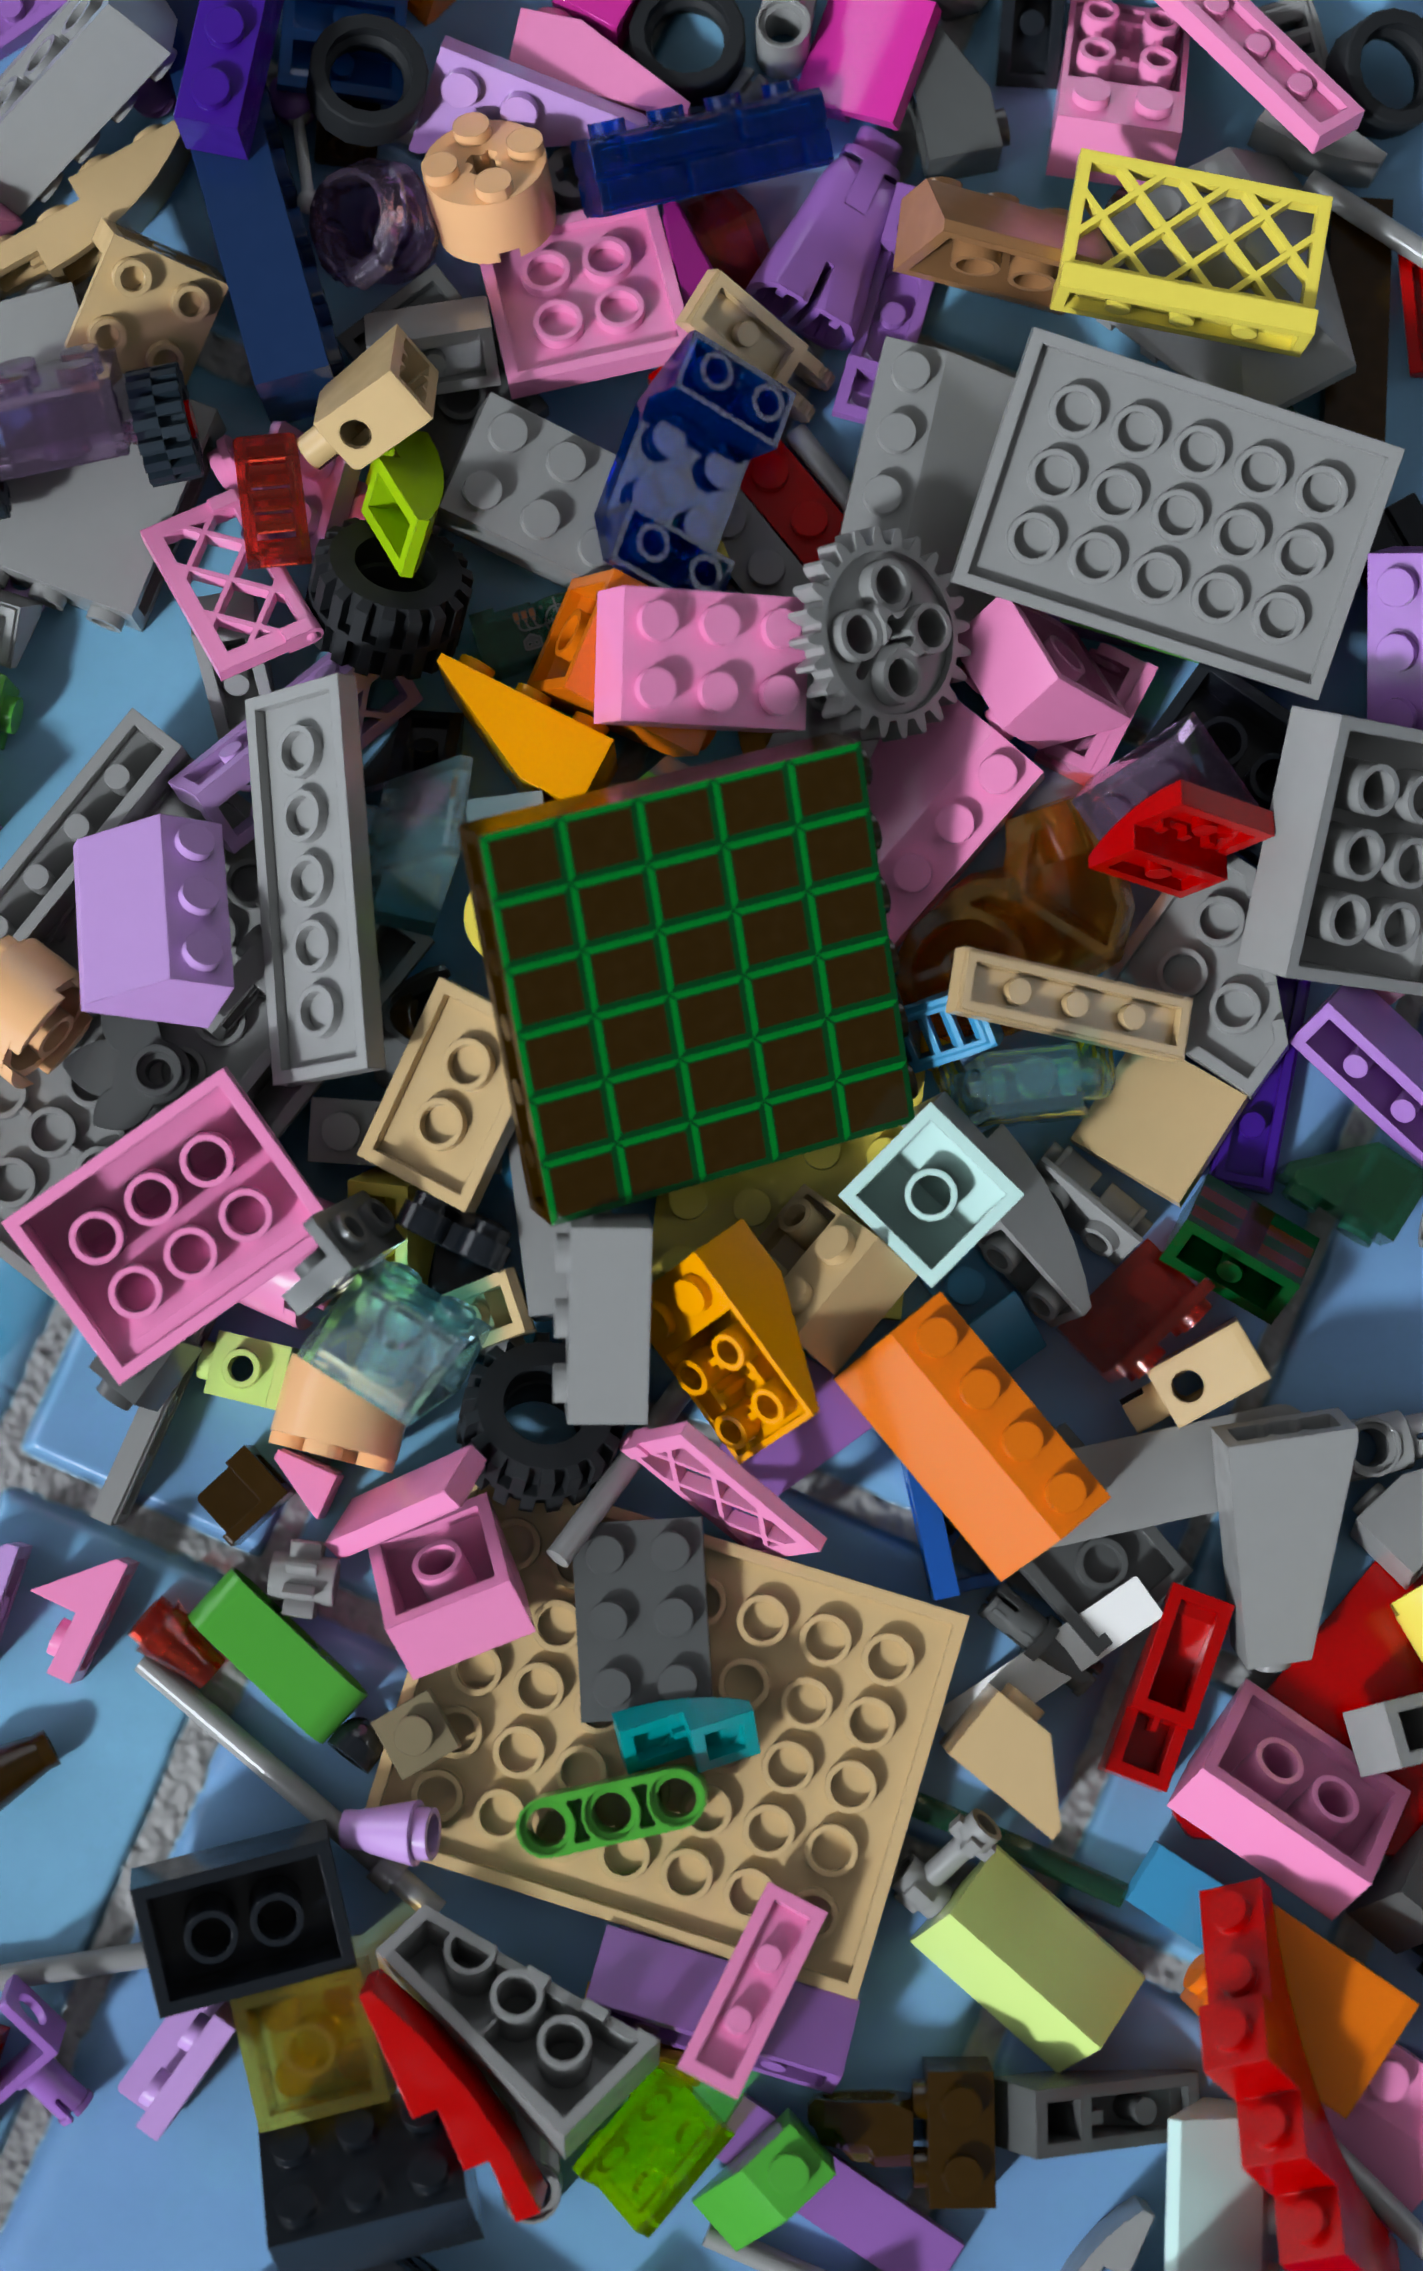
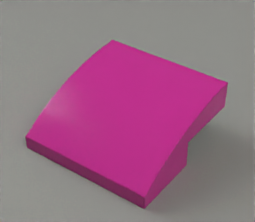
M828 0L791 101L793 108L848 124L851 118L899 131L942 14V10L937 2L930 0Z

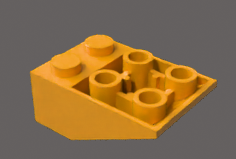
M443 653L440 654L437 663L447 692L461 712L464 713L468 722L519 793L542 790L545 803L608 788L618 769L614 739L607 736L609 728L605 724H594V718L582 712L576 711L571 718L551 708L552 699L530 685L518 683L517 687L513 689L493 679L496 672L490 666L472 656L461 654L457 661Z
M743 1218L693 1252L651 1284L650 1342L739 1465L820 1411L782 1272Z

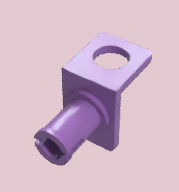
M14 1974L5 1983L0 1998V2011L32 2042L0 2069V2105L16 2090L21 2091L26 2088L58 2119L62 2126H67L74 2119L71 2112L73 2111L79 2117L94 2096L93 2092L89 2088H85L54 2058L59 2053L67 2022L18 1975ZM19 2000L34 2012L39 2024L34 2022L24 2012Z

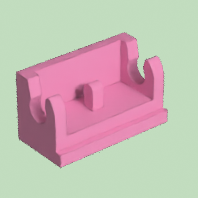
M1102 642L1097 650L1091 647L1089 653L1130 719L1119 728L1039 749L1033 759L1035 762L1092 791H1095L1159 668L1150 662L1146 663L1114 646Z

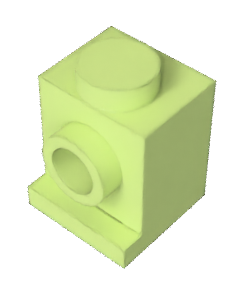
M219 1330L216 1342L206 1340L202 1346L203 1350L199 1355L196 1377L206 1380L203 1393L276 1410L291 1354L300 1355L301 1349ZM246 1356L253 1363V1373L249 1379L238 1381L232 1374V1364L237 1358Z

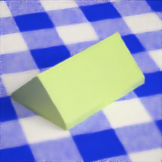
M997 1844L996 1852L986 1862L981 1860L956 1887L945 1907L936 1916L927 1919L910 1938V1942L1058 2073L1102 2049L1145 1980L1143 1973Z

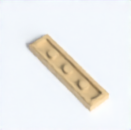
M964 946L955 948L945 1013L1168 1062L1185 1061L1194 998Z

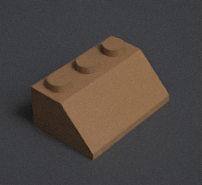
M949 177L926 178L901 199L893 271L1063 315L1066 312L1050 310L1054 283L1058 275L1069 210L1062 208L1038 209L1020 204L1016 196L1008 193L992 192L983 194L963 188L960 181ZM1099 227L1078 240L1075 260L1102 265L1114 257Z

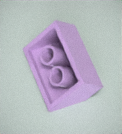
M160 813L77 839L73 846L81 1011L209 1028L234 989L222 824Z

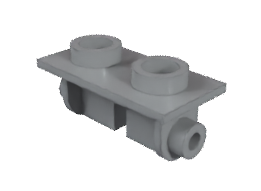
M1055 1141L1035 1165L1058 1204L1066 1224L1080 1235L1083 1243L1089 1250L1099 1256L1106 1257L1115 1266L1141 1243L1142 1237L1152 1227L1153 1223L1144 1216L1148 1210L1139 1205L1113 1182L1100 1198L1090 1189L1102 1176V1173L1078 1154L1070 1145L1064 1149Z

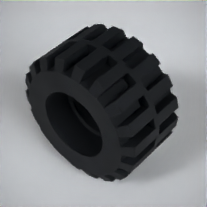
M354 517L344 520L342 527L332 526L326 531L325 538L320 539L317 544L305 597L307 605L324 631L322 638L314 643L320 651L330 652V659L340 666L349 665L355 668V673L367 677L368 673L380 675L381 680L395 681L396 676H403L407 680L421 678L422 671L429 674L439 671L437 660L440 654L443 653L451 658L455 654L470 602L471 588L474 580L472 571L466 569L468 565L467 559L463 553L453 551L454 544L444 536L438 537L434 535L432 529L422 564L413 578L400 577L367 520H360Z
M536 1332L531 1343H526L521 1335L508 1340L505 1352L496 1345L486 1353L483 1365L477 1363L470 1374L468 1386L465 1387L456 1430L457 1444H462L461 1449L472 1444L487 1459L485 1462L486 1466L475 1483L477 1487L483 1490L488 1485H491L495 1488L493 1500L504 1506L509 1497L519 1500L518 1511L530 1513L533 1512L535 1503H544L546 1513L560 1511L564 1498H567L573 1506L585 1500L589 1487L591 1489L594 1488L613 1462L625 1429V1425L573 1424L577 1434L572 1438L557 1444H539L523 1438L511 1427L505 1413L521 1403L531 1401L544 1402L557 1407L565 1413L564 1403H553L552 1373L553 1363H565L566 1338H563L561 1343L550 1342V1332Z

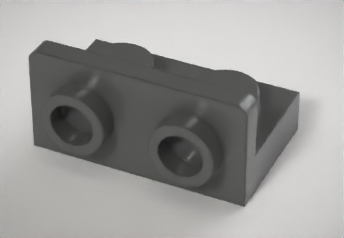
M362 1190L313 1214L304 1222V1228L320 1248L294 1269L300 1280L282 1295L298 1317L354 1286L405 1241V1238L395 1227L396 1223H394L395 1219L391 1211L381 1201L371 1198L366 1191Z

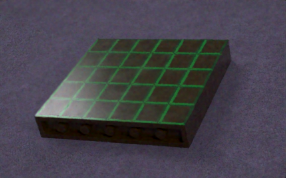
M832 732L458 824L530 1208L550 1226L553 1227L909 1124L915 1118L913 1099L917 1097L918 1085L915 1073L907 1062L904 1038L909 1034V1022L904 1007L898 1001L895 976L900 972V960L894 943L889 939L886 914L891 909V898L887 884L880 876L877 850L881 848L882 835L879 823L870 810L867 786L872 782V767L866 751L861 747L860 741Z

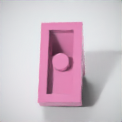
M129 1557L114 1559L30 1590L75 1612L72 1621L67 1618L62 1619L48 1644L46 1653L54 1656L47 1671L48 1674L68 1684L84 1679L140 1562Z

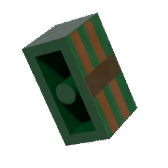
M1208 1173L1180 1213L1159 1260L1272 1325L1300 1288L1320 1238Z

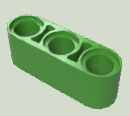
M231 1567L187 1614L190 1622L211 1644L304 1732L321 1744H324L368 1696L363 1686L291 1617L282 1616V1609L272 1599H268L267 1594L251 1579L234 1567Z
M676 1763L639 1771L630 1775L625 1774L545 1792L536 1796L522 1809L516 1822V1835L520 1845L529 1854L538 1858H555L684 1829L694 1824L703 1814L709 1800V1786L702 1773L698 1774L696 1767L686 1763ZM672 1778H681L688 1781L696 1793L695 1806L685 1813L669 1811L663 1805L660 1798V1789L665 1781ZM606 1793L622 1795L628 1801L631 1808L629 1823L617 1828L605 1825L599 1819L596 1812L598 1798ZM550 1807L557 1810L563 1816L566 1822V1832L563 1839L556 1842H547L535 1834L532 1827V1818L536 1810Z

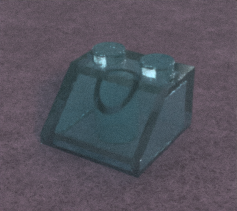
M460 754L386 781L383 784L377 807L366 805L375 924L433 936L460 855L461 840L458 824L465 821L473 757Z
M383 1259L357 1274L304 1342L297 1356L408 1427L460 1391L492 1326L477 1318L476 1311L465 1301L453 1296H443L422 1283L421 1276L411 1267L399 1262H389Z

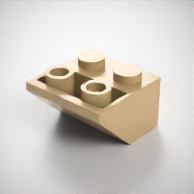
M805 1184L799 1188L758 1238L782 1272L803 1351L834 1375L838 1373L918 1276L878 1236Z

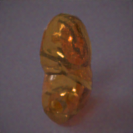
M1095 788L1047 803L1006 820V854L1004 865L969 874L948 890L936 907L929 911L908 931L898 953L900 972L896 977V984L904 1006L949 989L955 948L967 946L1098 976L1123 960L1136 906L1129 881L1088 868L1089 854L1111 829ZM940 1013L930 1015L938 1037L951 1042ZM956 1015L964 1037L974 1034L968 1018ZM1001 1025L1005 1036L1022 1031V1029Z

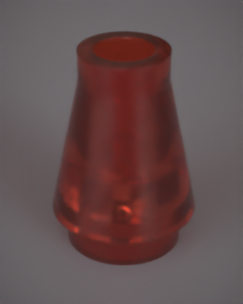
M161 1595L137 1620L127 1635L138 1644L135 1651L190 1680L201 1689L216 1674L226 1659L194 1627L187 1617L188 1612L179 1601L172 1604Z

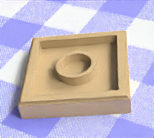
M1125 1052L1070 1140L1073 1145L1181 1208L1249 1100L1248 1096L1186 1060L1183 1062H1168Z

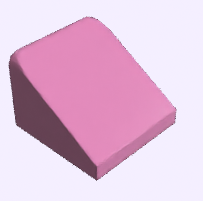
M292 1448L278 1449L274 1456L275 1461L316 1519H324L345 1476L342 1475L343 1471Z

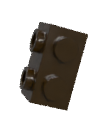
M987 2056L922 2057V2078L911 2080L913 2120H923V2146H914L912 2166L913 2188H924L929 2209L996 2208L994 2070Z

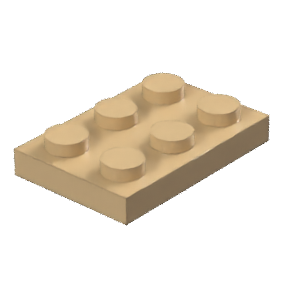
M439 977L358 1150L357 1156L465 1213H476L513 1134L515 1125L491 1000L450 979Z

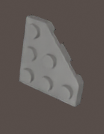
M1232 853L1227 855L1228 880L1183 898L1162 892L1102 977L1194 998L1185 1055L1252 1100L1289 1049L1276 975L1237 963L1257 869Z

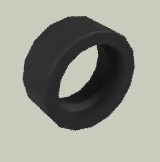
M641 0L636 5L629 25L631 58L690 102V107H702L721 98L738 77L745 61L744 18L735 0ZM688 13L709 18L719 26L724 42L721 56L714 65L700 72L680 73L665 68L656 60L652 52L651 38L655 28L662 21L676 14Z
M1397 8L1373 12L1335 41L1326 58L1325 72L1365 110L1360 125L1356 129L1362 136L1379 140L1401 136L1423 122V18L1414 12ZM1372 40L1388 42L1402 53L1410 65L1414 80L1413 98L1402 109L1386 107L1372 96L1364 84L1360 68L1362 48Z
M367 13L340 18L326 27L318 37L311 50L306 92L312 113L326 131L346 143L365 147L379 146L394 142L413 127L422 112L429 70L423 49L409 30L387 17ZM361 50L381 54L394 62L401 71L404 79L402 96L395 105L388 109L367 111L352 107L341 100L332 89L330 72L336 59L345 53Z

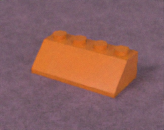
M941 1291L928 1299L833 1378L1000 1582L1061 1541L1112 1498Z

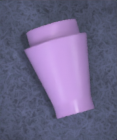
M422 1800L359 1810L345 1809L341 1815L339 1843L342 1849L358 1850L412 1867H417L421 1861H433L439 1850L441 1839L439 1810L436 1807H425Z

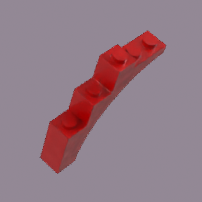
M1259 1877L1199 1891L1208 2004L1198 2006L1203 2072L1236 2101L1242 2169L1274 2197L1280 2265L1287 2271H1401L1397 2239L1379 2220L1358 2187L1336 2142L1319 2099L1301 2043L1288 1993L1277 1937L1271 1887Z

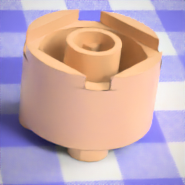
M471 112L459 116L453 122V130L447 132L433 143L421 163V171L434 228L440 237L442 246L452 256L476 264L500 263V253L517 248L520 249L521 256L536 250L549 238L557 222L555 197L543 135L535 128L526 127L516 122L489 120L485 114L479 112Z
M7 935L0 939V1076L15 1088L23 1089L34 1084L25 1076L37 1068H40L48 1075L64 1061L84 1036L93 1017L87 1012L81 1011L79 971L36 938L18 941L12 935Z
M292 1353L273 1417L268 1443L393 1474L414 1399L413 1394L416 1385L366 1370L331 1364L330 1361Z

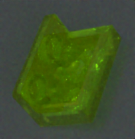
M656 2067L629 2095L626 2103L606 2127L598 2131L590 2139L585 2152L573 2165V2170L580 2179L598 2187L635 2232L650 2238L733 2138L735 2133L691 2085L661 2067Z

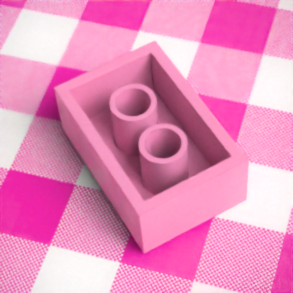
M623 585L598 591L594 724L757 733L806 731L807 674H796L795 668L806 659L804 650L789 647L790 640L802 635V627L788 619V613L803 610L804 603L797 597Z

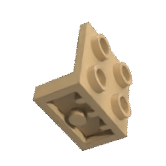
M101 217L92 241L102 255L66 338L65 348L75 356L123 374L132 370L178 362L184 376L185 385H187L228 291L226 279L214 266Z

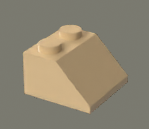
M1009 1682L1001 1692L988 1683L939 1743L952 1758L1050 1839L1054 1840L1061 1831L1052 1739L1051 1734L1037 1723L1045 1714V1711Z

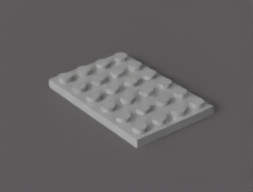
M1033 327L1031 328L950 582L1310 699L1319 700L1405 449Z

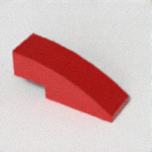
M1171 1583L1160 1607L1163 1614L1161 1619L1153 1623L1141 1651L1097 1769L1157 1792H1167L1187 1732L1194 1728L1235 1605L1181 1584Z

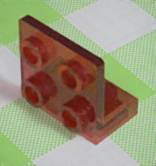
M1148 1238L1089 1295L1092 1307L1084 1316L1060 1324L1056 1328L1109 1384L1124 1377L1130 1382H1133L1136 1378L1139 1380L1166 1354V1351L1158 1343L1169 1332L1175 1337H1178L1182 1332L1185 1334L1213 1307L1205 1297L1216 1285L1207 1276L1193 1284L1183 1273L1159 1260L1162 1252Z

